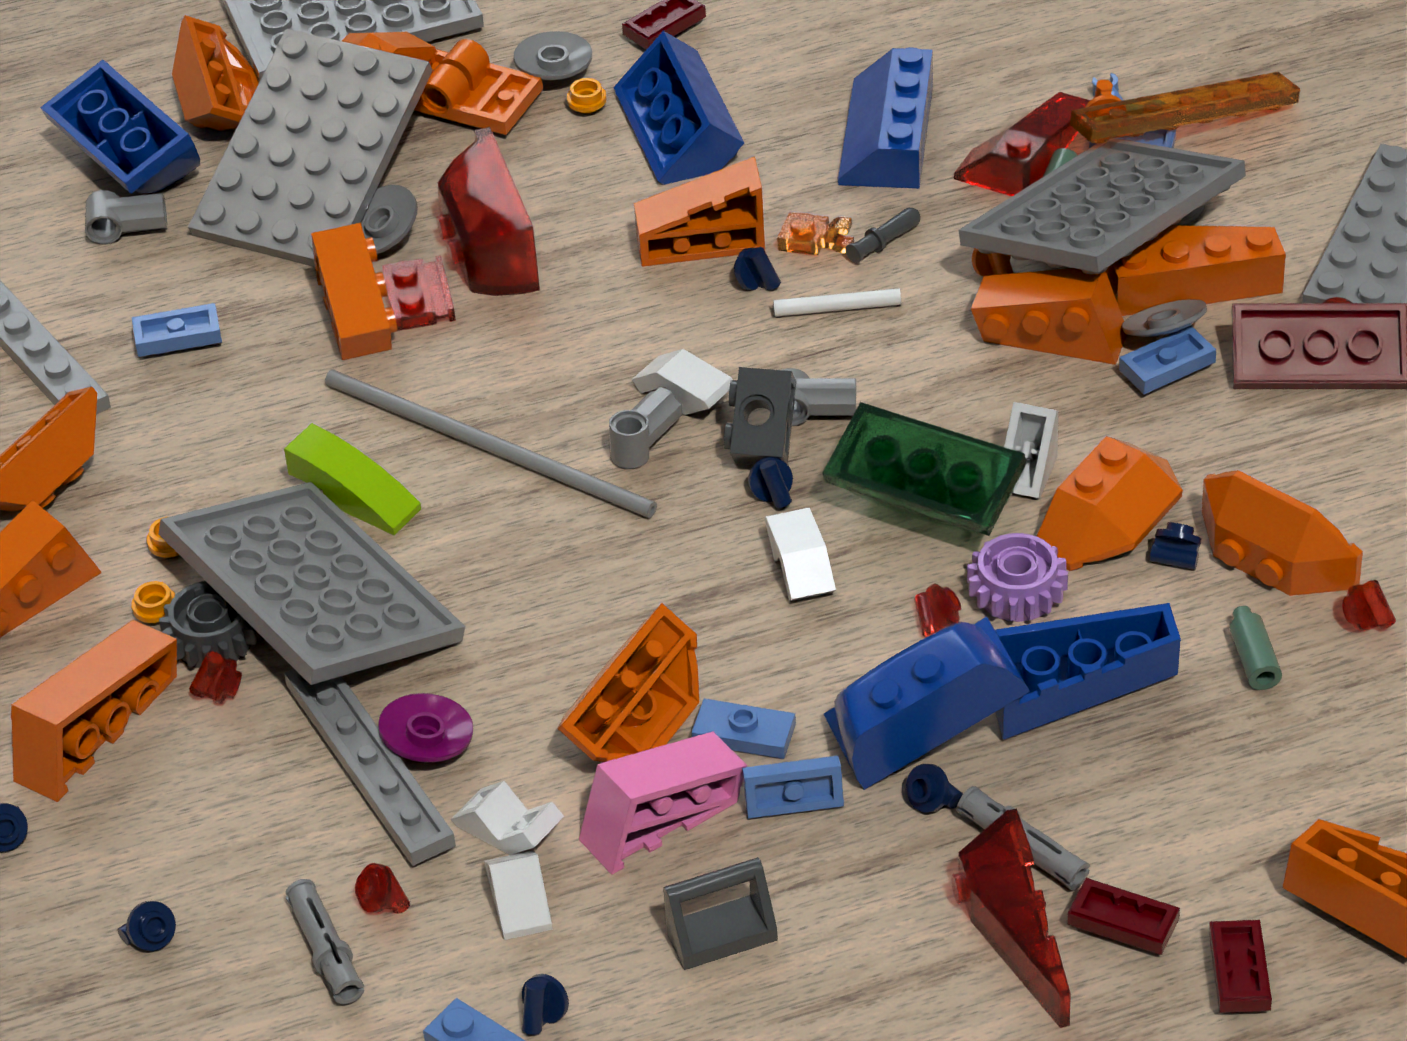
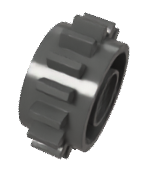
M206 581L189 585L175 594L170 604H165L163 607L165 617L159 618L161 632L177 639V660H183L190 667L215 669L228 666L247 655L251 645L258 643L257 631Z

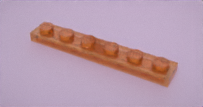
M1273 72L1071 110L1070 126L1091 143H1106L1109 139L1123 136L1138 137L1143 135L1144 132L1160 129L1174 130L1181 125L1196 122L1210 123L1213 119L1227 116L1242 117L1247 115L1248 112L1264 109L1278 110L1281 106L1298 103L1300 88L1280 72Z

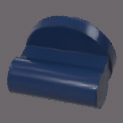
M763 247L745 248L739 253L734 264V274L742 288L745 290H756L758 287L773 290L781 284V280Z
M767 457L759 460L750 470L748 477L752 493L760 500L774 502L776 508L789 505L792 502L789 491L793 483V474L790 467L783 460L776 457Z
M1168 522L1166 529L1156 530L1155 542L1150 553V562L1196 570L1199 558L1198 551L1202 539L1193 535V527Z
M920 764L908 775L906 782L907 797L911 805L918 811L935 812L944 805L951 809L957 807L963 793L949 783L945 772L939 766Z
M0 803V851L4 852L18 847L25 839L28 830V823L24 813L18 806L9 803Z
M145 901L133 908L128 916L127 923L119 927L117 931L126 945L133 943L140 949L155 951L165 947L171 941L175 933L176 921L173 912L165 904L157 901Z
M537 974L528 979L523 985L522 1031L530 1035L539 1034L542 1032V1026L546 1023L557 1022L567 1013L569 1007L567 992L563 985L554 977L547 974Z

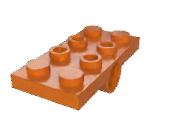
M462 39L449 52L436 49L437 52L429 60L433 71L414 110L507 135L541 93L543 83L540 77L490 63L486 50L480 44L470 39Z

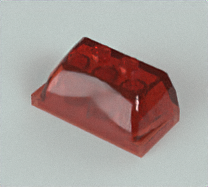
M490 127L474 130L475 142L453 159L437 182L440 215L436 216L440 237L442 240H449L446 244L451 264H459L466 284L472 293L503 296L539 291L540 285L532 222Z

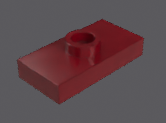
M661 0L622 23L623 35L647 50L662 31L675 36L705 18L706 6L697 0Z
M1085 878L1068 911L1067 924L1162 955L1180 919V908Z
M1260 920L1210 921L1209 938L1219 1013L1271 1011L1272 997Z

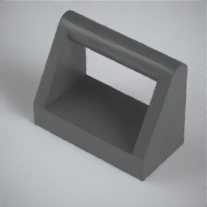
M758 857L663 887L667 935L684 970L778 940L777 925L761 860ZM749 881L750 895L683 916L680 903Z

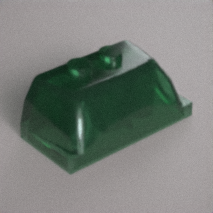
M860 402L822 474L825 483L843 488L864 500L895 512L950 529L990 536L1004 506L1010 500L1023 476L1026 459L1024 453Z

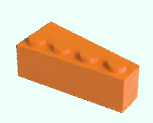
M1171 225L1157 234L1156 238L1146 241L1134 249L1132 254L1122 257L1108 266L1106 273L1121 314L1126 316L1136 314L1156 305L1178 300L1196 299L1209 304L1283 293L1286 253L1275 227Z
M131 620L11 704L13 782L59 802L68 792V787L65 783L76 772L84 775L95 764L92 754L105 741L114 744L124 733V728L131 713L141 715L177 677V639L138 621Z

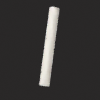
M900 288L773 300L774 316L901 305Z

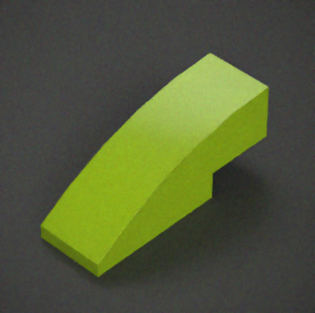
M313 423L284 448L289 475L306 483L312 482L317 488L323 490V494L343 512L389 534L395 535L421 510V503L380 465L338 436Z

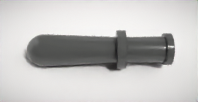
M909 207L902 210L880 227H871L865 232V237L846 246L845 251L848 258L854 263H859L863 260L864 256L872 251H882L885 249L887 242L919 224L921 219L919 211Z

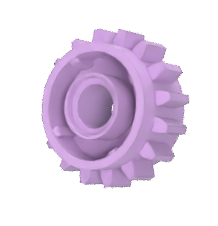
M1010 533L998 536L985 542L980 552L974 551L972 554V564L967 565L969 596L977 597V607L980 609L984 608L992 616L1013 622L1036 619L1045 613L1049 614L1054 603H1062L1063 591H1066L1068 588L1066 559L1058 558V548L1055 546L1051 547L1046 541L1037 536L1024 533Z

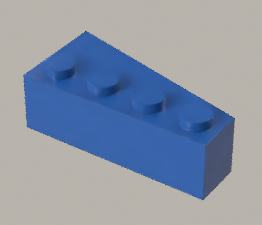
M1170 603L996 629L998 636L1030 691L995 712L1003 740L1178 675L1181 638Z

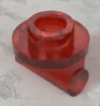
M1370 580L1363 585H1352L1348 589L1347 596L1344 597L1342 603L1343 613L1346 620L1353 624L1358 631H1366L1375 627L1385 629L1396 622V618L1377 580Z
M934 583L927 587L926 592L915 596V606L924 637L940 631L945 626L959 622L958 611L961 610V603L949 587L942 588Z
M214 651L207 652L189 687V691L196 697H208L218 704H222L226 696L233 698L242 678V672L236 670L237 661L231 658L225 659Z
M371 863L358 876L355 883V894L364 911L379 913L384 909H392L394 913L399 914L409 908L410 901L389 866Z

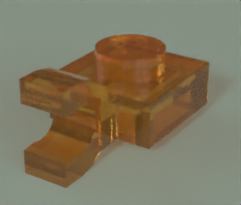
M789 212L777 237L778 250L819 255L821 248H829L846 254V246L854 243V237L843 236L848 235L852 226V218L837 217L829 224L828 216Z

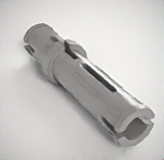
M976 786L967 789L960 798L957 811L961 815L984 828L991 840L997 844L1005 843L1036 866L1058 879L1070 890L1079 888L1085 878H1087L1090 871L1088 869L1090 867L1089 863L1073 855L1053 839L1025 822L1021 818L1020 812L1012 806L1004 807Z
M300 879L293 882L286 889L285 893L287 896L285 897L287 902L290 903L314 953L312 957L313 965L319 974L325 976L333 993L334 1000L339 1004H350L359 999L364 993V984L359 979L352 964V951L345 941L340 940L331 918L317 893L314 882L309 879Z

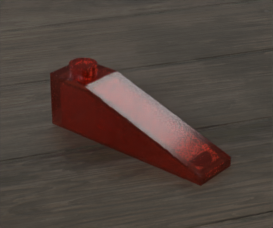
M1058 92L973 148L954 172V179L1008 196H1014L1043 177L1055 150L1067 148L1086 123L1084 109L1090 100Z
M1017 808L1004 812L958 852V873L951 875L954 897L957 904L965 903L972 924L1060 1028L1070 1026L1071 993L1055 936L1048 935V921L1045 911L1046 902L1043 891H1035L1030 868L1034 864L1030 844Z

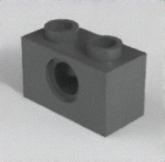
M739 367L738 380H731L729 387V406L735 407L733 423H726L724 433V448L730 450V455L735 463L756 464L763 458L776 457L788 465L796 391V379L792 371ZM765 408L770 411L769 419L764 424L755 426L748 423L749 415L755 409Z

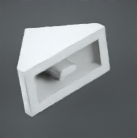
M1013 402L995 489L1035 498L1041 497L1058 455L1057 410Z
M527 851L485 860V869L504 940L553 930L538 854L533 851Z

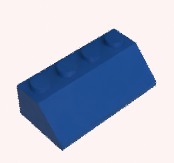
M662 31L613 87L658 182L663 185L718 171L730 159L735 157L739 149L744 145V141L698 51L665 31Z
M914 47L892 48L854 78L838 185L920 189L933 91L932 49H918Z

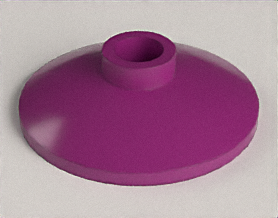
M416 693L402 696L390 702L380 714L378 731L383 743L399 756L419 762H438L459 755L469 746L473 737V721L469 713L460 704L447 697L429 693Z

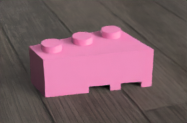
M713 731L597 764L579 841L612 875L624 868V862L622 861L624 858L643 847L651 853L662 846L660 838L676 828L683 826L686 831H689L737 803L743 782L742 768L747 767V764Z

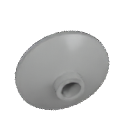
M550 31L532 35L519 43L514 51L516 67L520 71L540 77L542 80H558L574 76L585 70L592 61V48L590 44L581 36L562 31Z
M387 185L377 188L361 221L365 238H373L377 254L390 249L400 242L415 222L418 210L417 201L406 187Z
M1196 299L1178 300L1156 305L1127 318L1123 322L1122 328L1124 333L1128 335L1157 337V340L1195 323L1207 312V306L1204 301Z

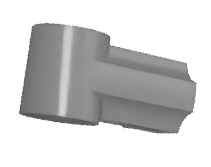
M100 190L93 192L86 200L85 233L95 243H113L119 239L122 233L168 228L166 203L163 193L119 197L114 192Z
M782 369L792 371L796 379L792 426L804 423L809 416H856V378H809L805 372L799 369Z
M659 387L656 391L649 392L632 410H623L612 415L609 420L610 458L615 465L625 469H634L647 463L649 447L682 416V404L676 400L672 391Z

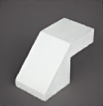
M685 349L658 356L632 379L640 393L656 390L659 387H666L667 390L672 391L676 400L682 404L683 415L709 409L729 391L730 382L733 380L727 374Z
M810 508L766 516L765 522L774 562L780 561L789 602L834 592L836 588L827 548Z
M501 781L480 789L451 820L456 827L509 855H513L534 848L564 815L553 802L528 810L507 783Z

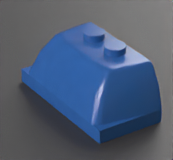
M103 59L40 107L49 121L130 194L133 192L140 194L160 192L200 166V157L190 135Z
M985 617L975 624L966 622L953 623L895 654L844 688L834 701L835 707L824 713V716L857 781L865 790L1030 691L993 625Z

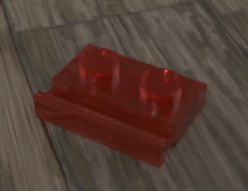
M441 255L435 256V261L424 263L422 258L382 265L389 305L394 311L397 331L437 324V319L449 317V322L456 321L453 301Z

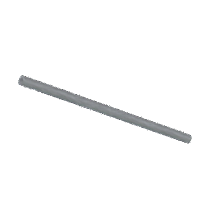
M332 369L326 375L325 384L327 386L650 519L657 510V503L655 501Z

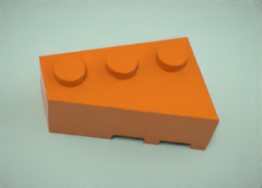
M755 156L634 203L636 237L642 267L739 255L745 248L763 247L765 250L762 185Z
M361 222L311 233L316 279L318 285H322L324 291V305L330 313L331 327L342 360L392 350L391 333L397 332V323L393 308H385L382 297L388 296L383 273L374 272L372 263L377 262L378 258L373 238H365Z
M1068 268L984 276L971 306L972 314L983 341L1116 365L1127 336L1122 328L1124 319L1106 271L1099 274H1085L1081 269Z
M33 500L0 532V638L102 573L67 528Z
M1318 819L1291 843L1283 888L1407 958V853L1379 845L1381 837Z

